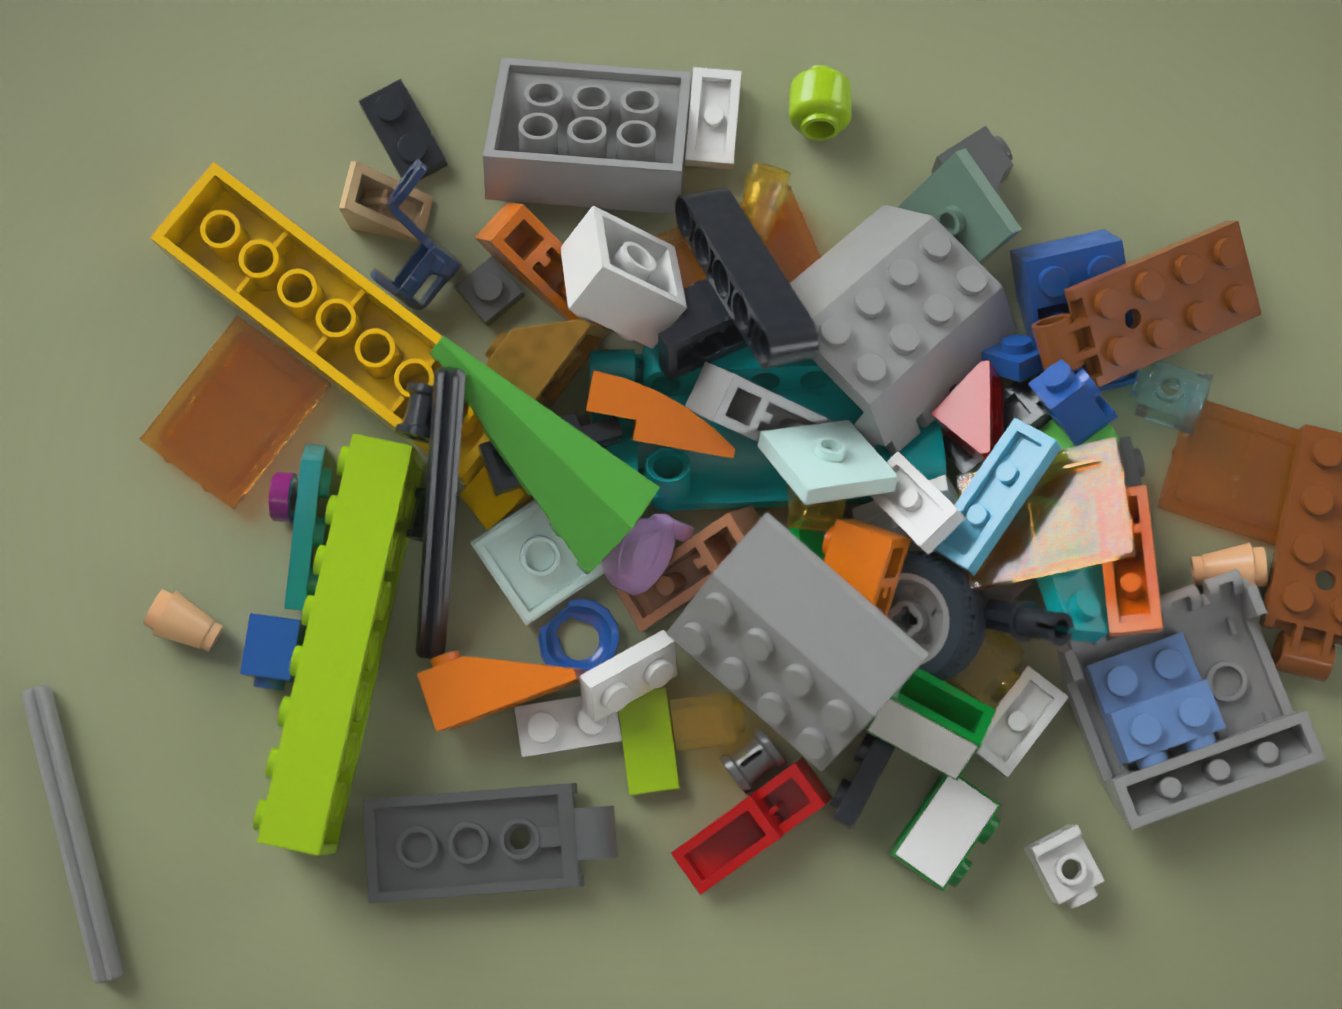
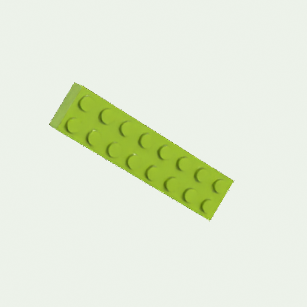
M352 433L350 446H343L341 448L337 462V475L342 476L338 496L331 495L325 514V524L331 526L326 545H319L314 559L313 573L314 575H319L315 595L307 596L302 610L301 623L307 626L303 646L296 645L290 661L289 673L291 676H295L291 697L284 696L278 712L277 725L283 727L279 748L273 747L266 763L265 777L271 779L267 800H259L254 814L253 829L259 831L256 843L317 856L337 854L409 540L405 537L406 531L412 526L418 498L415 497L416 488L421 487L426 465L413 445Z

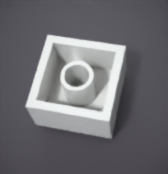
M595 206L591 207L560 247L568 310L573 311L580 319H586L590 322L594 321L615 331L621 338L627 341L635 340L653 349L658 343V333L673 325L687 308L675 246Z

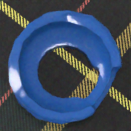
M586 599L571 600L565 608L557 613L545 626L540 628L538 637L540 655L546 665L580 668L589 671L615 655L619 643L618 624L610 610L598 602ZM570 618L587 622L598 632V649L587 659H571L561 649L560 640L556 633L562 623Z

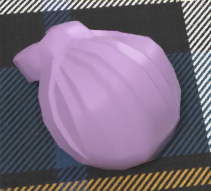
M653 514L649 518H639L631 531L602 560L605 576L611 585L633 596L647 591L666 569L673 554L675 539L686 542L692 538L695 528L667 514Z

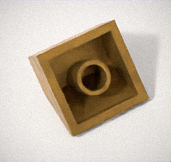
M586 319L513 328L508 335L503 332L491 343L485 354L489 359L485 365L540 404L551 409L589 359L590 350H595L609 331L602 325Z

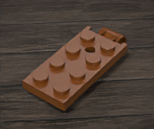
M1239 221L1222 222L1064 289L1070 314L1050 316L1033 323L1031 327L1044 371L1061 359L1072 370L1085 365L1087 374L1097 387H1100L1262 315ZM1130 309L1134 317L1131 328L1127 327L1125 323V315Z
M1305 424L1299 428L1265 591L1263 603L1267 613L1260 616L1259 624L1264 628L1282 630L1275 640L1271 655L1277 671L1320 682H1325L1331 673L1335 659L1334 644L1342 645V433ZM1319 572H1326L1331 576L1332 586L1329 590H1322L1317 586L1316 575Z

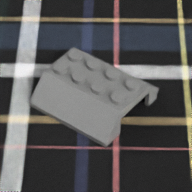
M885 204L790 283L816 326L819 351L817 357L813 360L863 411V414L854 424L855 428L873 448L880 444L885 446L892 454L902 450L920 433L918 424L922 427H927L935 420L931 413L971 370L982 361L981 351L1001 343L1004 337L1009 336L1016 329L1003 286L934 216Z
M768 512L711 574L666 632L821 772L872 720L928 656V653Z
M1237 569L1203 580L1204 594L1200 595L1194 584L1161 595L1163 632L1110 637L1108 633L1096 643L1069 640L1064 646H1056L1063 687L1066 695L1069 696L1068 700L1099 781L1129 830L1326 760L1307 710L1294 712L1256 619V616L1267 613L1256 584L1251 585L1247 579L1243 580ZM1183 632L1201 680L1207 679L1226 728L1213 732L1217 742L1206 747L1187 752L1184 744H1180L1166 749L1168 760L1156 765L1138 769L1136 761L1120 764L1083 667Z

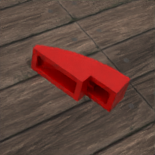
M802 756L672 851L671 855L698 893L702 895L821 809L833 797Z

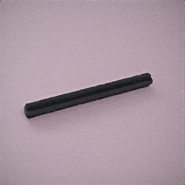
M453 367L437 369L434 372L415 649L418 657L429 660L444 654L446 650L466 376L462 369Z

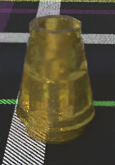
M753 163L751 172L745 173L742 210L760 238L767 239L769 231L772 229L792 188L788 184L791 173L772 165Z

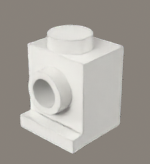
M1067 824L1023 847L1051 902L1061 904L1067 901L1070 908L1078 907L1098 896L1094 886L1105 881L1081 836L1082 832L1078 825ZM1068 859L1074 860L1078 865V873L1072 879H1067L1062 874V865Z

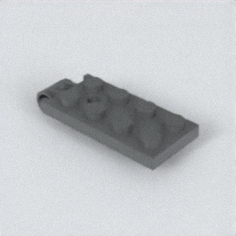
M577 783L363 800L368 903L584 886V875H580L579 861L618 857L614 805L575 808L574 793H578ZM517 829H524L530 835V843L524 849H517L511 843V835Z

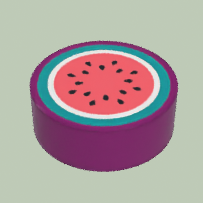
M276 472L272 477L269 489V514L275 522L292 523L294 521L298 490V477L296 473Z

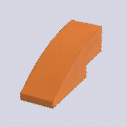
M595 370L592 371L585 410L634 419L632 440L734 458L735 448L717 430L687 407L654 389L629 379Z

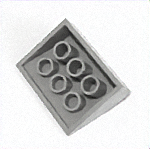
M501 58L483 152L485 199L589 208L595 206L602 209L675 214L676 198L682 193L692 72Z

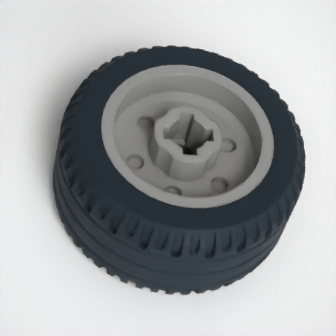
M910 551L906 554L887 618L928 653V656L918 668L945 681L962 672L973 661L980 650L979 648L982 646L986 634L984 632L987 629V619L984 618L983 608H986L985 600L982 598L983 594L979 585L967 571L935 552H931L928 555L925 551Z

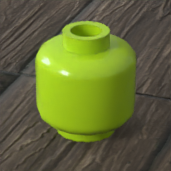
M816 65L799 73L793 78L789 88V118L791 125L806 138L815 141H826L838 135L848 127L852 118V88L850 80L843 73L826 65Z

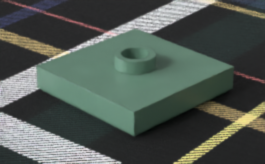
M966 148L955 152L898 206V208L934 216L980 264H983L1022 230Z

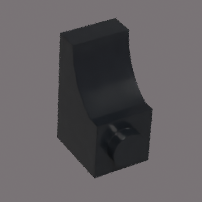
M708 279L695 282L691 286L684 288L687 308L673 325L658 333L659 369L669 381L704 366L705 362L711 363L748 346Z

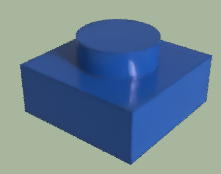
M1016 334L1006 336L1001 340V343L981 351L982 361L990 360L1000 376L1018 382L1043 371L1036 342H1033L1031 337L1027 335Z

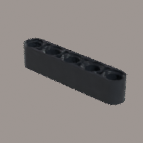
M727 187L679 195L675 202V216L678 229L758 364L763 369H770L816 358L819 351V339L811 316L732 192Z

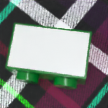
M917 667L867 724L865 731L957 781L981 747L996 710Z
M941 773L887 854L936 889L944 891L948 884L955 888L971 867L972 862L966 857L978 841L984 845L1000 824L1001 820L995 814L1001 807V804L961 776L956 781Z

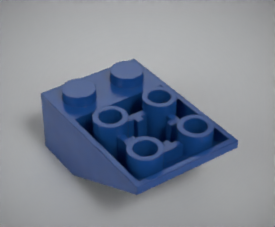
M1102 229L1010 250L1016 297L1026 335L1031 337L1033 342H1036L1031 327L1033 323L1054 315L1070 314L1064 289L1126 264L1123 240ZM1131 309L1125 315V323L1129 328L1133 324ZM1082 365L1081 367L1072 371L1075 374L1080 372L1082 369L1086 372L1085 365ZM1138 369L1098 388L1100 391L1140 383V370ZM1044 370L1037 373V377L1044 372Z

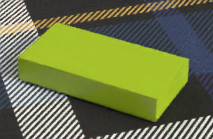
M666 687L657 688L633 700L618 711L629 795L680 788Z

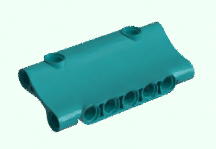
M658 343L653 349L644 346L642 354H635V349L590 350V382L593 370L626 378L654 389L683 406L686 405L703 368L702 366L669 381L659 369ZM747 346L710 363L834 422L849 420L854 425L863 414V411L813 359L763 369ZM592 412V423L612 417V415ZM697 413L695 414L717 430L735 448L733 459L634 441L631 439L634 419L617 417L623 432L620 438L621 442L605 448L660 487L650 503L661 511L745 508L748 506L757 508L866 504L874 501L869 495L805 505L759 449L757 441ZM936 420L927 427H922L918 424L920 433L899 452L927 480L946 475L942 428ZM878 444L874 448L886 462L894 455L883 445Z

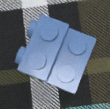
M1183 632L1083 667L1120 764L1136 761L1138 769L1156 765L1168 760L1166 749L1180 744H1184L1187 752L1206 747L1217 742L1213 732L1226 728L1207 679L1201 680Z

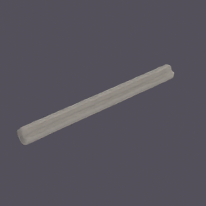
M35 686L23 691L22 700L92 978L95 983H104L121 977L123 975V967L54 695L49 686Z

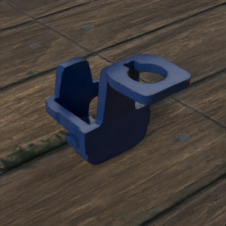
M419 159L412 164L396 185L387 200V206L393 216L421 243L397 273L394 280H391L376 268L369 274L378 285L415 310L426 308L462 266L458 258L430 236L426 235L399 208L428 169L426 164ZM438 275L420 301L414 297L429 276Z

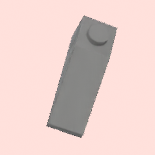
M705 362L685 405L692 412L757 442L759 441L761 431L834 422L708 362Z

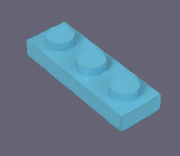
M1014 418L954 505L966 519L933 551L974 576L1062 447L1050 436Z

